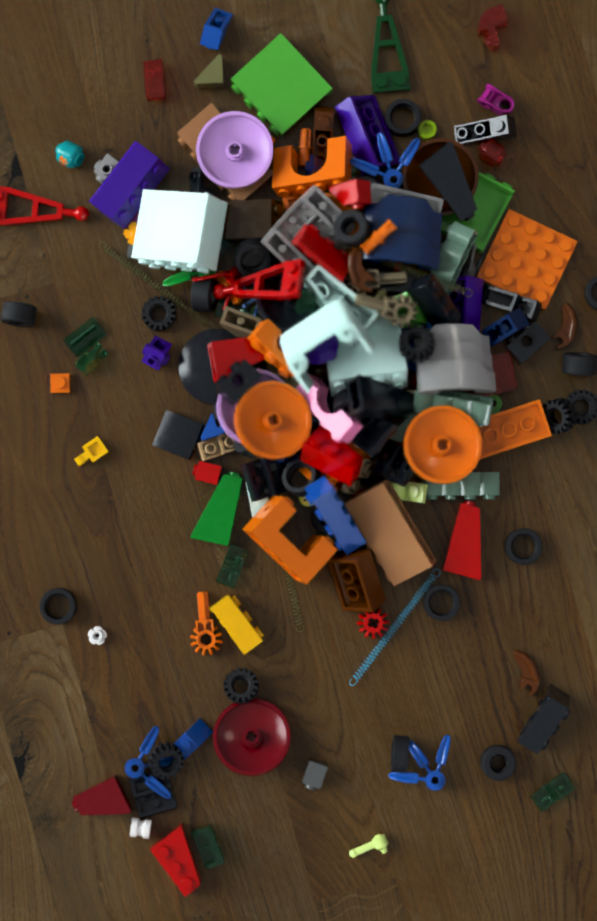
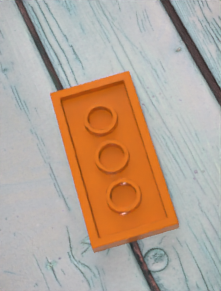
M540 399L490 416L489 425L477 426L482 439L480 459L552 436Z

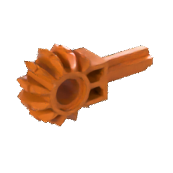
M198 592L199 621H195L196 628L193 629L198 635H190L191 639H196V642H192L191 646L198 644L195 652H199L202 648L203 656L206 655V649H208L210 655H213L211 647L217 651L220 649L215 643H223L222 640L216 639L222 633H214L218 627L214 626V619H210L208 592ZM203 634L211 636L212 641L210 644L205 645L202 643L201 637Z

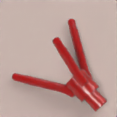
M232 267L230 270L193 278L192 281L197 282L224 276L227 284L234 286V281L241 276V273L237 267ZM227 294L223 310H225L226 306L228 307L232 294Z

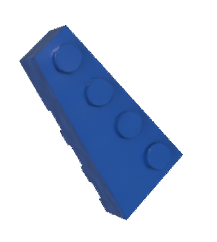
M325 476L304 488L308 494L305 498L311 506H316L317 510L315 513L320 521L324 520L327 525L324 528L329 536L334 535L336 538L334 542L339 551L343 550L348 555L366 543L356 524L351 520L350 514L343 506L344 504L336 494L335 489Z

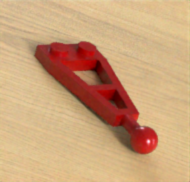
M0 186V225L2 226L63 220V216L75 217L78 221H85L89 217V211L84 206L68 209L64 208L63 203L10 187ZM9 194L33 201L31 216L6 219ZM40 203L57 208L56 214L39 216Z
M302 259L286 261L234 281V286L215 285L212 289V294L219 300L224 299L227 294H233L236 298L287 300L301 297L306 262ZM283 273L281 291H263L266 278ZM255 283L254 290H243L244 286Z

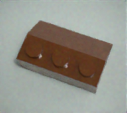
M356 549L348 555L344 552L332 556L327 561L343 611L374 612L386 602L370 549Z

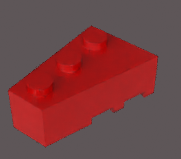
M320 425L303 443L300 461L351 486L360 475L363 458L345 442L339 443L331 437L332 433Z
M181 823L152 845L150 851L186 897L201 885L202 880L184 830V825Z

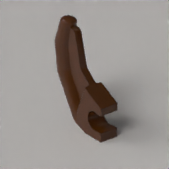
M355 246L349 253L347 270L351 282L359 290L371 293L372 288L366 287L365 284L367 281L373 283L374 278L362 267V252L359 250V247Z
M569 303L563 305V324L552 337L553 340L557 338L562 340V344L556 346L557 350L566 347L575 339L578 322L575 311Z
M515 650L513 653L514 660L522 669L520 688L524 689L525 686L530 685L531 691L528 694L532 696L539 686V672L535 662L526 653Z

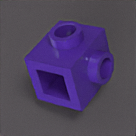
M155 335L142 351L144 354L142 362L159 371L162 365L166 366L170 360L171 355H169L172 344Z

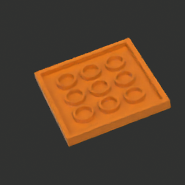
M509 209L476 278L483 279V282L491 286L537 300L542 304L541 309L545 311L578 241Z

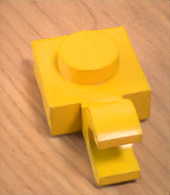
M97 436L82 446L85 452L74 460L78 466H81L89 459L94 463L109 451Z

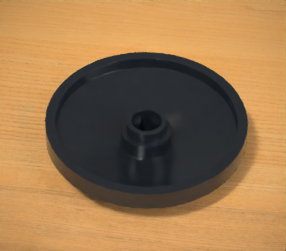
M283 273L266 278L263 291H281ZM304 283L302 284L301 297L287 300L256 299L257 310L262 320L270 319L282 331V334L321 308L305 289Z
M208 329L202 331L186 343L180 354L178 369L182 384L191 396L209 405L217 403L219 393L214 389L218 384L214 383L207 345L210 342L239 338L228 330Z

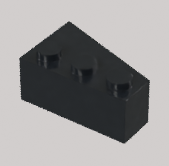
M552 684L547 688L549 689L548 694L544 700L541 699L539 701V707L533 715L531 714L518 736V743L537 755L541 749L543 751L549 744V737L558 732L560 728L559 723L562 719L566 720L571 712L569 710L570 695Z

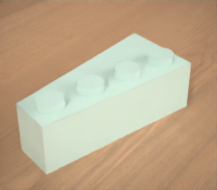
M319 264L305 279L303 286L320 308L335 299H343L366 331L378 317L379 312L376 310L355 305L356 294ZM356 338L355 340L347 343L351 348H353L354 345L359 341V339Z

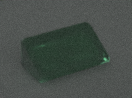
M92 317L63 340L73 354L78 357L107 334L95 318Z

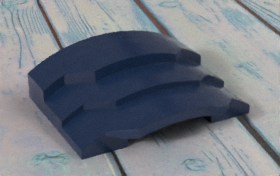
M387 195L377 204L372 203L366 206L365 217L371 224V235L374 230L377 231L384 225L388 219L395 225L397 230L392 232L384 240L385 242L383 244L380 243L369 255L361 249L362 262L380 264L384 260L418 265L417 269L437 271L439 269L442 214L434 212L427 200L408 196Z

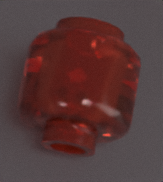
M490 139L488 142L483 141L478 148V151H480L479 159L490 167H495L496 165L499 167L507 155L505 153V146L495 139Z

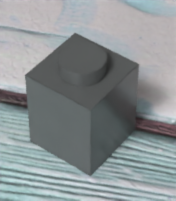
M309 759L302 779V783L305 784L304 787L314 791L316 788L321 789L328 765Z

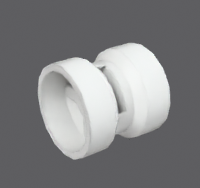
M133 817L130 837L142 836L143 839H149L152 820L146 819L142 821L139 818Z

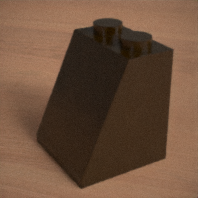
M274 199L225 201L228 203L223 229V240L237 243L251 238L262 240L283 215V202Z

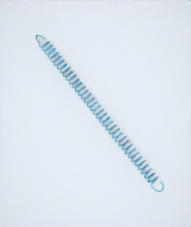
M379 640L382 644L381 646L385 647V645L382 643L383 641ZM375 646V648L378 650L377 652L381 653L378 649L379 647ZM353 675V677L357 680L356 683L359 682L356 678L357 676Z

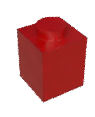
M199 461L198 465H194L192 475L195 476L197 481L218 486L222 466Z

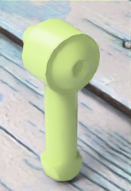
M377 834L372 841L351 849L349 855L354 858L374 848L384 854L388 852V840L385 834Z

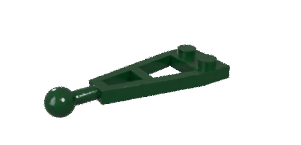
M375 0L380 7V16L376 18L372 56V94L410 91L408 66L393 17L388 15L387 11L389 0ZM381 23H388L393 39L380 40ZM395 47L402 71L377 73L379 48Z

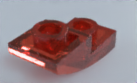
M162 59L144 61L143 70L147 101L166 99V83Z

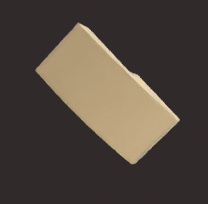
M226 433L197 443V448L203 462L235 451L234 440Z

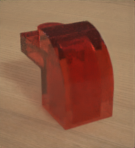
M503 4L487 9L481 15L477 26V35L485 34L484 42L486 47H490L491 52L498 50L500 46L496 30L507 27L509 22Z

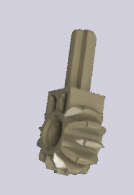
M366 269L374 278L373 283L367 281L365 284L366 287L372 288V291L378 290L380 285L407 282L406 272L379 274L378 269ZM347 272L348 277H345V279L343 280L344 282H348L345 284V286L347 288L350 287V290L352 292L354 291L356 295L359 294V292L362 295H366V292L359 290L352 284L349 273Z
M357 294L355 297V305L379 311V314L388 321H391L393 326L398 324L400 328H403L404 323L410 326L409 320H416L413 314L419 313L418 309L415 308L417 303L412 301L411 296L405 298L403 294H400L399 299L396 296H384L383 300L362 294ZM401 307H405V312L401 315H398V310Z

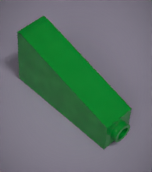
M229 472L228 475L224 474L190 538L229 546L243 478L239 477V473Z

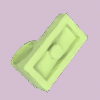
M390 482L400 500L425 504L427 484L408 482L403 487Z

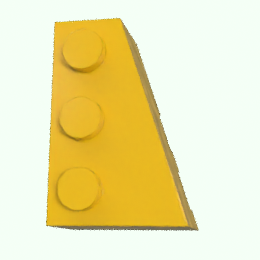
M228 594L209 609L212 613L214 612L220 624L227 630L232 640L245 655L263 642L261 637L264 634L258 626L254 628L250 623L253 619L247 611L243 612L240 609L241 602L235 595L231 596Z

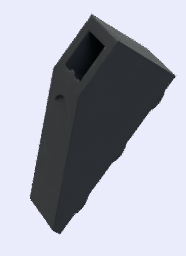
M509 115L454 126L455 141L462 145L501 141L517 137L515 118Z

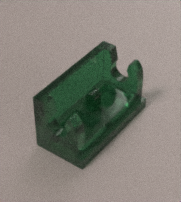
M212 824L191 831L206 869L225 862Z

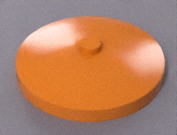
M266 381L251 387L239 399L234 413V425L239 440L247 450L258 457L277 460L293 455L302 448L303 443L308 439L311 432L312 416L307 401L298 390L283 382Z
M441 405L430 407L413 418L406 429L403 448L409 466L418 476L432 483L449 484L463 479L476 467L481 456L482 439L476 423L468 414L458 408Z

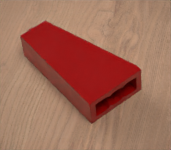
M247 337L215 341L207 345L214 383L223 374L227 375L231 371L230 366L237 360L240 362L246 359L251 366L265 360L264 355L251 346V342ZM278 337L277 346L278 349L282 351V347L280 345L281 337Z
M465 501L464 504H459L442 570L481 580L480 508L476 507V503Z

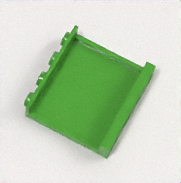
M281 33L230 79L231 89L237 95L241 94L245 98L243 100L250 109L254 108L258 112L256 114L263 123L266 121L271 126L269 128L276 137L279 135L282 139L290 128L324 97H329L333 90Z
M479 172L478 186L473 196L477 210L474 212L475 216L467 222L465 220L459 221L454 213L442 216L441 233L447 236L446 231L454 221L476 230L478 235L474 242L476 244L475 251L482 254L515 190L512 189L510 184L505 182L501 184L495 180L494 176L488 173L484 175Z

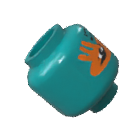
M69 140L64 141L62 144L59 143L55 149L57 161L71 169L76 166L79 167L85 157L82 147Z

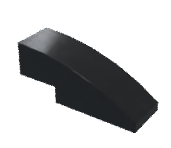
M484 284L483 305L507 314L521 308L528 321H537L542 308V304L539 301Z

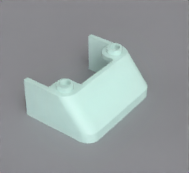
M343 299L331 301L284 332L281 336L280 345L288 367L306 393L311 391L314 382L306 372L308 360L304 353L335 333L343 342H351L358 338L368 353L373 351L375 342Z

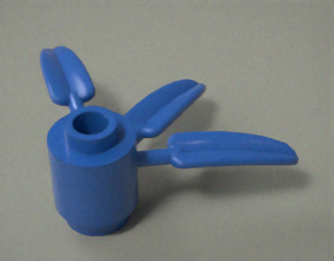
M379 132L377 134L379 152L382 162L387 164L388 169L383 173L379 171L378 166L357 158H351L350 163L369 175L376 176L379 174L383 176V182L386 186L398 188L403 182L400 170L403 166H408L419 148L420 139L416 138L410 143L400 157L399 162L401 164L396 169L391 168L392 154L384 134ZM391 176H396L397 180L393 183L390 182Z
M154 726L139 748L141 754L138 759H129L125 763L124 770L131 778L142 776L149 788L160 796L170 799L171 793L154 776L148 777L144 774V769L149 767L148 763L143 764L141 761L144 754H149L159 734V727ZM173 756L161 757L159 760L160 766L166 767L170 765L173 761ZM132 765H138L139 769L137 772L131 770Z
M445 735L441 741L435 762L438 763L436 771L430 770L428 767L429 760L417 744L411 740L409 741V750L420 768L425 767L428 772L426 778L419 777L418 773L391 772L388 775L389 778L411 784H417L418 781H426L429 789L440 790L445 785V777L440 772L441 765H445L447 761L450 736ZM433 777H438V784L435 785L432 783L431 780Z

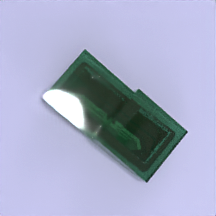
M231 544L216 582L234 589L249 551Z
M563 772L531 794L530 797L538 809L544 812L557 800L563 799L575 787Z

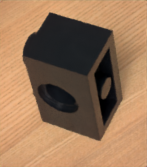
M536 321L533 324L529 323L528 326L521 329L522 333L518 337L514 334L506 341L508 346L505 347V350L519 365L550 339ZM523 337L530 339L531 345L529 347L522 344L521 340Z
M246 359L240 362L238 360L230 366L231 371L227 375L223 374L216 381L218 385L214 389L230 405L235 404L261 377ZM235 375L240 378L239 386H236L233 383V377Z

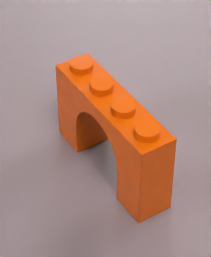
M346 136L329 138L327 141V159L324 166L318 172L308 176L298 174V153L292 145L274 148L272 189L278 197H289L296 194L303 195L313 185H316L323 192L331 186L350 181L352 144Z

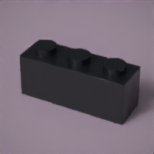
M433 273L413 279L408 292L432 327L436 324H459L462 318L460 311L455 307L450 296L447 295Z

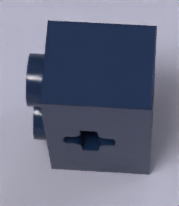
M518 308L483 329L482 333L489 336L490 346L493 347L528 326L529 322L521 308Z

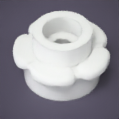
M100 626L90 629L88 632L90 643L94 645L103 644L107 637L106 631Z

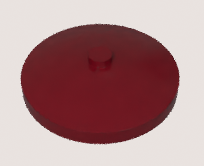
M261 699L250 700L248 704L243 703V705H239V703L231 704L220 714L213 730V744L219 760L229 770L242 776L254 777L271 772L282 763L290 747V728L284 714L275 705Z

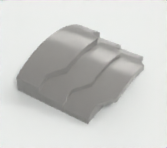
M313 185L280 217L260 242L282 263L297 259L304 260L306 262L303 277L304 283L307 276L317 265L290 243L304 224L309 226L312 224L321 231L319 233L320 236L324 239L326 237L331 239L337 246L335 248L340 251L342 243L339 242L334 234L333 227L336 218L342 211L316 185ZM354 223L349 224L346 228V233L349 235L356 225Z
M473 324L434 325L430 330L435 337L432 356L429 355L427 360L423 358V362H419V359H416L418 394H437L441 390H474V394L494 393L496 391V382L492 365V354L490 353L489 336L481 335ZM414 339L415 349L424 346L425 343L422 339Z

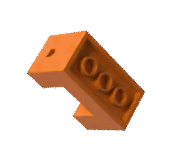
M274 495L242 530L292 578L307 585L337 551L333 546L335 542L328 536L324 537L323 535L313 534L298 550L279 531L297 511L293 507L294 503L286 496L284 498L281 495Z

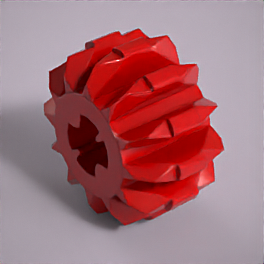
M378 608L376 613L364 612L366 614L365 617L362 614L358 615L359 618L364 619L357 622V625H364V627L359 629L360 633L367 630L364 637L367 638L371 632L372 639H375L376 632L382 637L383 634L380 630L388 631V628L384 627L383 624H389L390 622L389 620H382L387 616V613L379 616L382 611L381 608ZM370 618H373L374 620L378 619V623H376L377 626L375 628L373 626H368V623H370V621L368 620Z

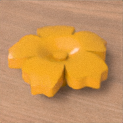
M131 222L128 225L129 229H124L123 232L125 238L128 239V244L134 245L136 222Z

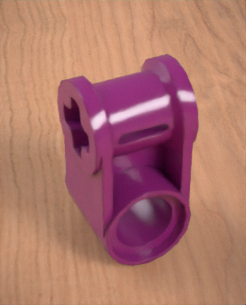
M487 84L485 86L486 90L481 98L477 99V102L482 107L493 111L499 116H510L514 108L513 99L493 85ZM507 103L510 108L503 110L500 105Z

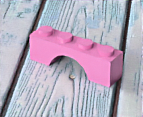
M308 373L314 382L311 391L306 393L301 384L296 387V390L307 401L311 414L321 421L320 425L332 433L331 437L339 443L345 442L349 444L363 425L357 418H352L349 412L341 410L332 414L327 405L328 386L318 376Z

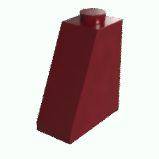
M117 775L72 797L74 800L72 801V806L76 812L79 811L80 815L129 814L133 810Z

